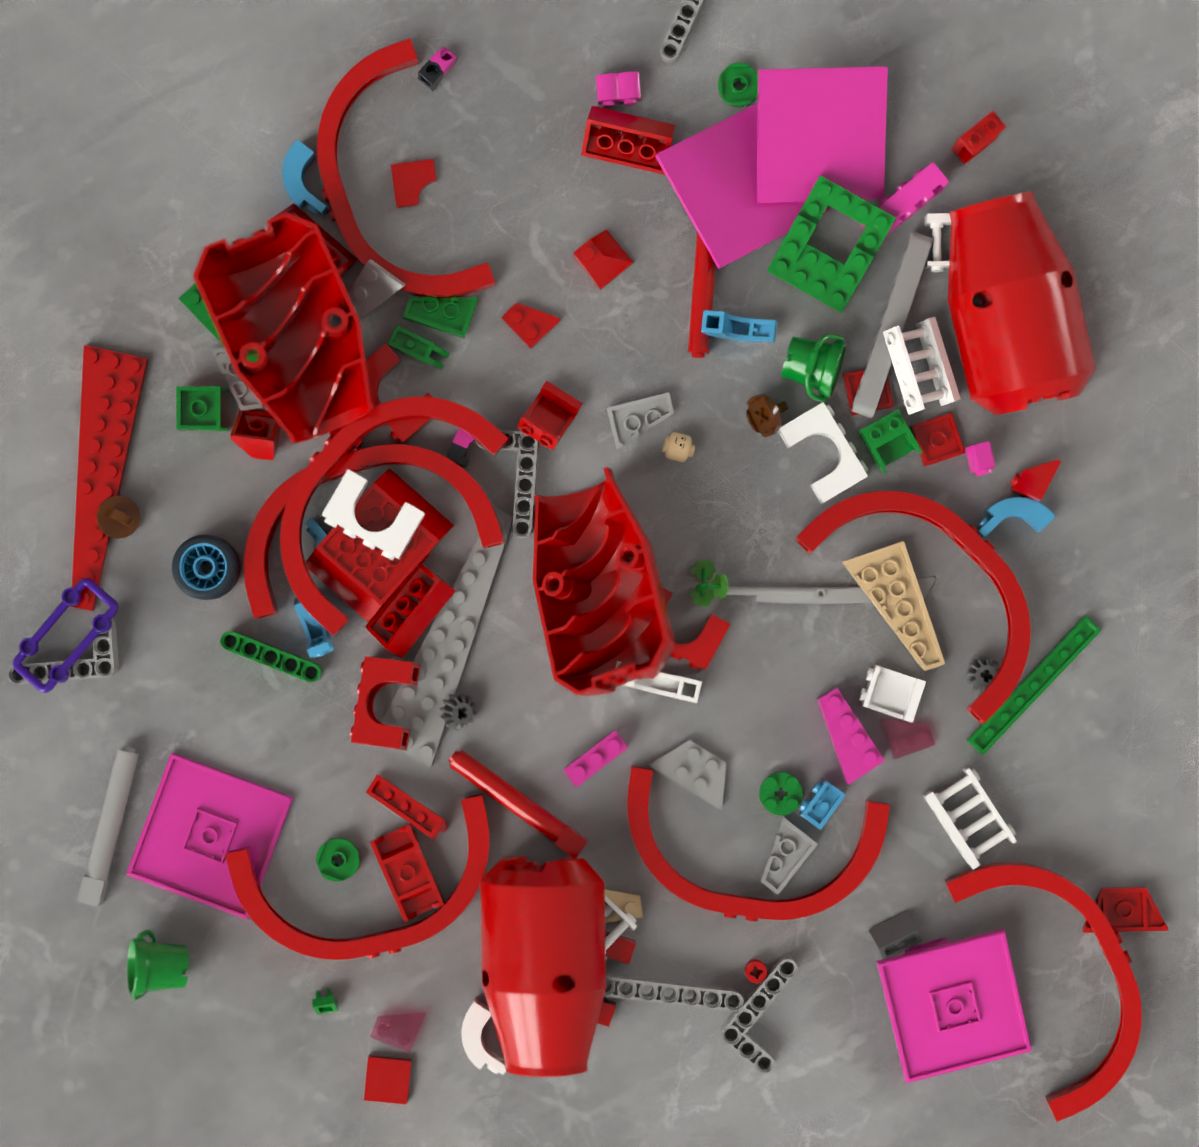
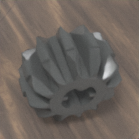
M987 657L984 659V663L980 658L976 659L977 666L970 663L969 666L973 669V672L966 671V675L972 676L971 679L967 680V683L972 684L975 682L972 686L973 691L978 690L980 687L979 691L981 693L989 685L999 669H995L998 662L993 661L990 664V658ZM984 670H986V674H989V679L985 678V682L984 678L980 677L981 673H985Z
M457 693L456 695L449 694V701L443 700L445 706L439 709L444 713L440 718L445 721L444 724L447 727L459 730L460 727L463 729L467 728V722L474 723L471 717L477 715L473 711L476 705L471 702L470 696H464L462 693Z

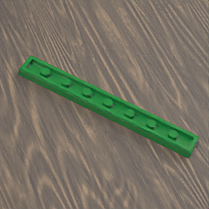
M1084 615L1013 690L1003 705L985 723L981 724L966 741L981 755H984L1101 632V629Z

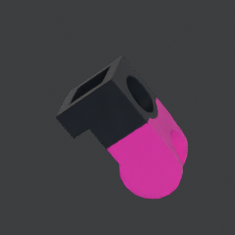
M443 46L418 71V80L434 91L441 79L454 66L457 57Z
M458 429L446 457L467 468L470 459L465 456L470 444L474 443L475 439L463 430Z

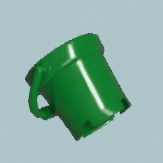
M826 334L816 341L793 336L787 350L788 354L783 364L781 377L804 385L810 398L826 402L827 398H830L833 394L846 350V343L843 342L844 337L837 334ZM828 339H835L833 343L825 342ZM811 388L817 390L820 396L814 394Z
M144 930L137 934V938H132L128 950L127 983L129 994L134 1001L150 991L184 989L186 987L188 976H182L185 975L186 969L189 968L188 949L185 947V944L156 943L155 934L151 930ZM148 935L151 942H147L142 937Z

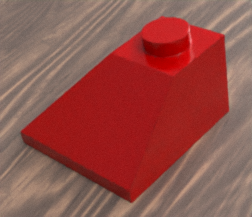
M607 229L589 239L573 252L574 259L600 290L634 263Z
M239 409L230 439L252 458L274 461L278 449L281 426L269 412L259 410L241 411Z
M1057 459L1020 471L1018 474L1015 473L1010 481V485H1012L1010 491L1023 498L1035 501L1042 500L1061 461Z

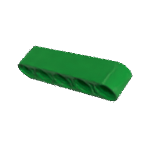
M236 631L225 632L221 636V646L225 650L306 682L318 681L323 676L321 665ZM230 635L236 637L237 642L234 647H230L227 644V638ZM250 643H254L257 647L254 655L249 654L247 651V646ZM271 650L277 654V659L274 663L269 662L267 659V654ZM291 658L297 662V668L294 671L287 667V662ZM310 666L315 667L318 672L314 679L307 675V670Z

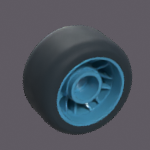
M197 535L187 539L176 550L172 560V574L177 586L188 596L200 600H213L226 595L233 589L240 575V560L235 549L226 540L213 535ZM209 561L213 569L210 573L206 574L203 570V565Z

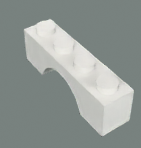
M617 661L616 668L621 663L620 661ZM659 672L653 679L642 678L633 680L622 686L696 704L702 681Z

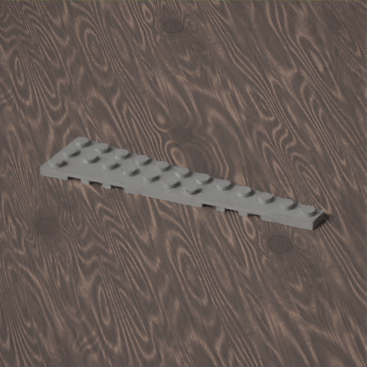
M494 507L506 543L513 522V516ZM478 537L452 587L455 590L454 594L439 611L413 661L421 665L418 685L401 684L381 722L384 725L411 729L407 751H400L429 766L433 764L445 727V721L440 718L444 712L440 711L439 708L445 706L443 700L449 701V694L455 695L505 543L484 549L480 537Z

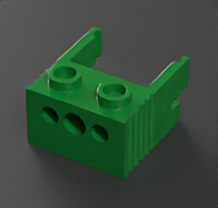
M176 386V430L229 432V428L224 429L221 426V393L223 391L229 392V388H221V386Z
M899 409L857 432L878 470L880 469L883 475L887 473L885 470L886 465L911 451L916 450L918 455L923 453L911 430L907 428L908 425L905 424L904 418L901 417L902 414H900Z

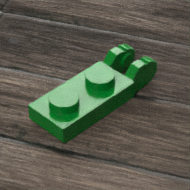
M396 325L387 345L440 370L443 369L444 365L439 361L429 358L432 351L444 358H448L450 355L447 351L435 346L434 343Z

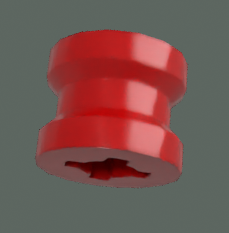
M752 959L745 965V974L750 982L761 983L767 976V969L762 961Z

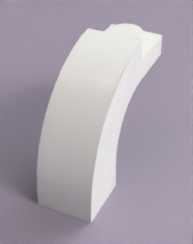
M475 998L468 1008L462 1024L464 1050L477 1068L481 1069L486 1063L490 1071L495 1074L501 1073L504 1075L506 1072L505 1060L489 1050L482 1038V1029L491 1017L489 1007Z

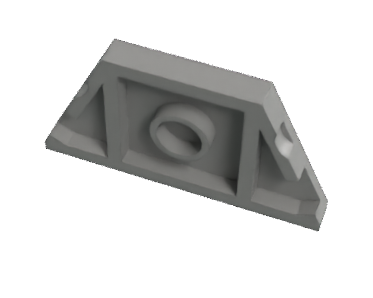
M689 739L650 764L655 770L719 810L722 809L726 762Z

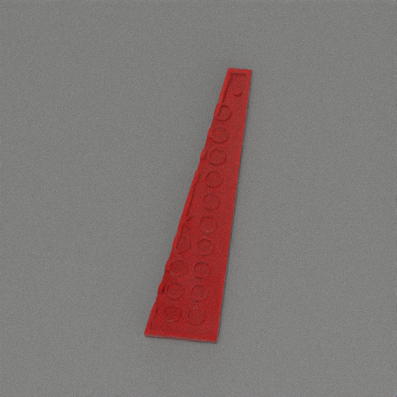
M84 345L72 588L84 578H89L100 586L110 537L104 534L98 527L96 513L103 500L120 494L149 360L139 356ZM85 587L81 592L80 603L71 607L94 611L97 595Z

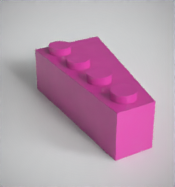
M934 162L925 169H919L912 175L913 179L908 183L905 181L895 189L897 192L893 196L887 195L879 202L880 209L896 217L887 235L941 193L948 185V179Z
M834 687L817 698L845 783L849 785L885 760L838 688Z

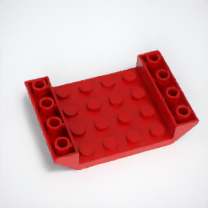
M390 468L357 501L355 517L363 529L370 532H381L394 523L405 502L424 512L425 516L401 558H394L393 561L382 555L383 550L375 547L374 550L362 544L364 539L359 536L353 539L343 533L345 528L337 525L306 560L308 570L367 622L376 615L388 598L436 544L455 526Z

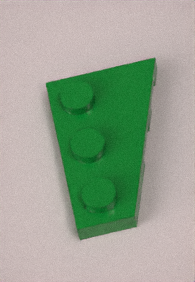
M410 297L403 319L465 339L478 297Z

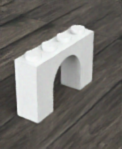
M824 402L780 427L778 431L787 448L812 435L826 436L837 446L839 461L836 468L829 475L810 485L821 504L868 477L866 474L868 471L867 466L863 460L859 461L857 459L855 446L851 441L847 442L844 437L846 432L840 423L836 424L833 416H835L834 411L829 404L825 405Z
M348 469L322 513V516L326 518L324 522L334 528L337 525L345 528L343 533L353 539L359 536L364 539L362 544L373 550L375 547L383 550L382 555L392 561L394 558L400 559L423 520L425 513L405 502L394 523L386 530L370 532L363 529L356 520L355 506L368 484V480Z

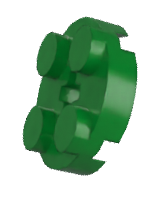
M733 63L721 73L718 79V93L723 102L732 107H745L755 102L758 96V73L746 63ZM737 80H741V83L745 84L742 90L734 88L733 84H736Z
M774 772L765 778L760 785V802L767 811L774 815H788L797 810L802 801V787L798 780L789 773ZM780 787L783 788V791L787 792V795L783 796L782 800L775 796V792L779 791Z
M345 838L328 840L319 848L316 855V864L322 876L333 882L347 880L353 876L360 865L359 849L350 840ZM341 854L344 863L335 865V860L332 857Z

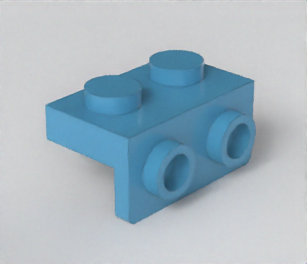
M825 779L815 784L812 789L814 794L809 800L806 798L799 807L801 810L799 815L820 830L846 796V794Z

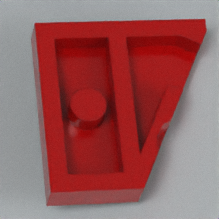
M519 303L514 304L501 317L530 349L561 321L558 317Z

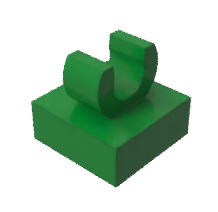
M327 988L328 994L326 997H321L319 990L315 992L316 998L312 999V1007L317 1015L338 1011V1003L330 988Z

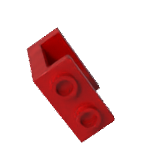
M991 111L959 137L951 151L965 166L998 139V134L1006 128V125L994 111Z
M546 380L536 399L520 418L516 428L520 429L523 434L539 441L542 446L554 450L578 415L583 403Z

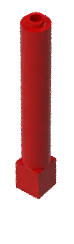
M698 232L696 237L688 353L692 354V358H705V355L709 354L710 336L701 332L703 311L713 310L716 264Z
M455 750L448 760L451 762L449 766L451 769L547 837L554 845L572 858H577L588 843L587 838L557 819L464 750L460 752Z

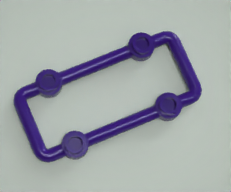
M89 578L81 579L74 588H67L63 591L62 602L31 638H25L20 642V652L13 659V668L39 692H50L57 683H64L68 680L69 669L100 633L108 632L111 629V619L118 612V603L93 580ZM87 587L110 608L104 615L99 614L94 617L91 631L62 665H55L51 668L49 673L50 679L46 684H43L22 665V662L27 656H34L38 652L40 640L69 606H75L80 603L81 592Z

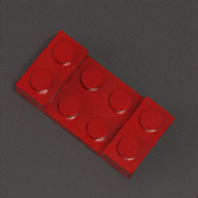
M412 824L403 826L370 841L404 922L446 903L421 850L420 842Z

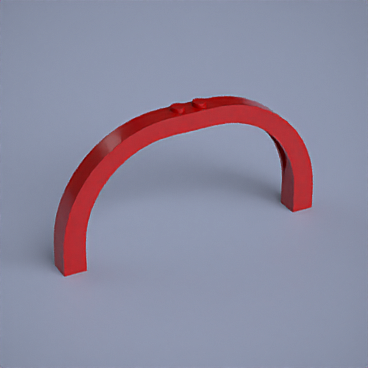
M409 38L379 49L362 59L343 76L330 95L322 113L317 138L318 164L325 189H322V194L325 202L329 201L332 209L328 211L332 222H337L344 240L364 267L370 259L405 283L406 285L400 291L408 294L436 298L462 297L496 286L488 262L445 275L418 274L388 262L371 248L362 236L355 221L339 172L337 160L339 134L343 121L353 103L376 81L397 71L419 64L412 41Z
M398 398L374 406V409L365 416L345 425L335 436L331 435L324 442L325 448L320 453L317 451L309 459L311 463L297 480L286 502L280 530L281 556L286 576L296 597L306 611L333 636H336L350 619L333 605L316 586L306 566L302 547L303 520L308 504L316 489L360 439L382 425L401 419L427 418L446 422L468 433L493 456H496L509 439L480 414L463 405L440 398Z
M404 444L378 445L361 450L359 448H352L321 483L324 484L344 477L348 469L358 473L384 465H408L422 468L445 479L461 494L471 510L484 549L505 543L495 509L480 485L458 464L441 454L425 448ZM305 469L291 476L270 495L259 510L251 526L244 553V581L255 619L279 613L269 578V551L275 530L283 517L289 495Z
M876 491L859 494L847 498L822 512L795 538V541L809 555L837 529L855 519L877 513H898L922 519L940 529L987 574L1002 599L1007 617L1008 634L1005 654L996 675L989 685L966 708L980 724L985 723L1003 705L1017 686L1028 659L1031 635L1030 616L1023 591L1011 569L994 551V545L988 540L984 541L978 535L979 531L973 525H968L943 505L931 499L906 492Z
M631 766L627 793V813L630 832L641 859L653 876L677 897L697 907L724 913V917L736 918L739 915L745 916V920L758 922V918L792 920L820 913L845 899L860 885L874 866L885 839L890 805L888 803L866 800L861 834L852 857L840 873L820 889L800 897L782 900L762 899L708 890L680 875L666 861L658 849L650 828L648 812L653 769Z
M483 793L461 798L469 845L466 867L461 880L450 897L445 901V905L440 906L430 915L412 924L359 937L340 939L325 938L305 932L285 920L265 897L256 876L250 846L231 850L225 854L234 890L243 908L254 923L277 943L297 953L328 960H348L367 956V959L379 957L380 953L386 951L389 954L402 951L401 948L420 943L444 930L458 918L476 894L480 886V880L485 873L490 844L489 823Z
M998 862L981 865L974 870L969 869L945 879L955 903L991 888L1010 885L1029 886L1048 891L1064 899L1075 907L1089 923L1117 983L1120 998L1118 1030L1107 1055L1090 1074L1064 1089L1045 1096L1056 1122L1091 1107L1108 1094L1123 1077L1135 1055L1141 1032L1142 1008L1139 989L1129 965L1132 959L1128 951H1123L1120 946L1123 940L1118 930L1113 931L1104 913L1084 890L1061 874L1044 867L1021 862Z

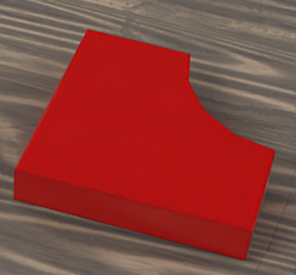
M434 159L391 164L396 208L418 206L422 190L428 184L437 182Z

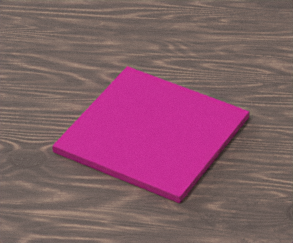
M887 66L758 69L757 203L805 202L820 175L864 200L884 198Z
M758 103L657 153L655 156L718 269L786 235L805 203H757ZM826 208L824 214L829 212L828 208Z
M171 753L126 875L248 920L249 915L243 908L234 890L225 854L231 850L250 846L256 876L261 887L294 797Z
M1003 928L876 961L906 1083L1032 1051L1006 933Z

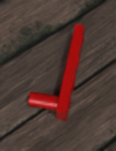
M377 774L366 791L368 795L432 839H436L439 833H444L448 829L447 820L381 775Z

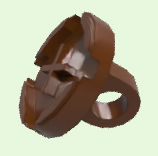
M758 394L748 400L747 405L749 404V409L746 410V416L756 433L760 432L763 434L761 436L768 437L779 431L781 425L780 413L789 408L786 401L775 404L768 395Z
M120 495L111 496L103 500L96 513V521L100 530L107 536L116 539L126 538L133 534L138 528L141 519L140 510L136 503L130 498Z

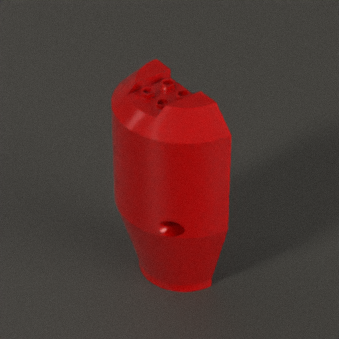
M1034 192L1004 196L950 212L951 233L947 300L970 400L994 415H1001L1025 410L1028 403L1042 401L1041 397L1043 400L1057 397V400H1064L1080 396L1096 371L1094 355L1074 268L1035 201ZM972 298L977 301L976 307L972 303Z
M285 213L268 220L267 231L265 229L258 230L248 239L244 237L236 239L232 242L233 245L228 246L224 238L205 246L194 271L193 278L236 374L285 430L291 442L296 444L344 427L371 412L374 406L370 399L360 320L320 230L315 223L290 213ZM334 320L342 321L338 327L330 325ZM251 355L259 356L255 362H250L247 358Z
M609 467L603 468L606 479L587 490L561 496H534L533 586L553 679L574 694L580 696L613 693L617 686L625 685L627 682L642 678H655L676 647L653 546L617 485L613 471ZM617 661H620L621 663L616 668Z
M503 856L481 878L480 899L482 987L505 1059V1070L511 1074L529 1077H561L585 1073L588 1071L587 1062L606 989L604 880L584 858H561L545 862L544 865H537L536 861H527V856Z

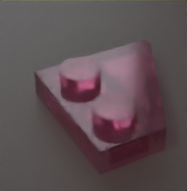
M880 719L893 759L935 745L928 724Z
M426 1013L378 1016L370 1037L410 1053Z

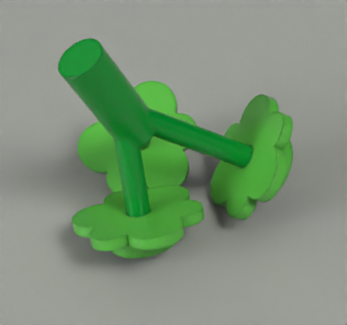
M711 560L696 561V565L691 567V572L696 575L697 579H702V583L697 584L695 589L690 591V598L694 600V605L698 606L701 604L702 607H708L715 596L720 598L726 597V591L729 590L727 576L716 574L715 580H712L711 584H709L706 580L713 578L716 567L713 566Z

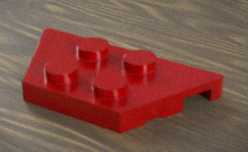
M1146 887L1100 888L1094 902L1106 916L1113 931H1168V926L1164 922ZM1086 920L1082 927V932L1094 933Z

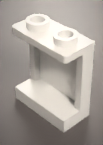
M878 665L869 668L866 675V680H868L866 689L862 688L859 696V701H862L861 706L913 723L926 681Z

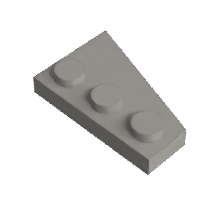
M370 259L348 293L359 320L361 321L406 284Z
M225 348L211 349L240 410L263 409V404L236 374Z
M669 392L606 407L616 450L674 414Z
M783 817L761 882L777 895L780 894L818 845V843L785 817Z

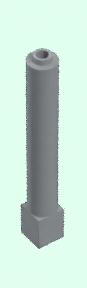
M123 745L122 749L118 748L91 856L86 875L82 879L77 902L96 907L103 904L109 882L108 874L139 753L135 752L136 748Z

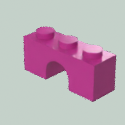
M614 729L590 750L567 765L563 771L577 788L624 752L628 746Z

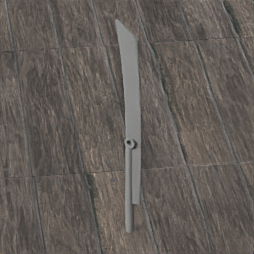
M936 576L917 579L924 600L934 586ZM860 586L729 587V590L726 591L727 595H756V602L872 603Z

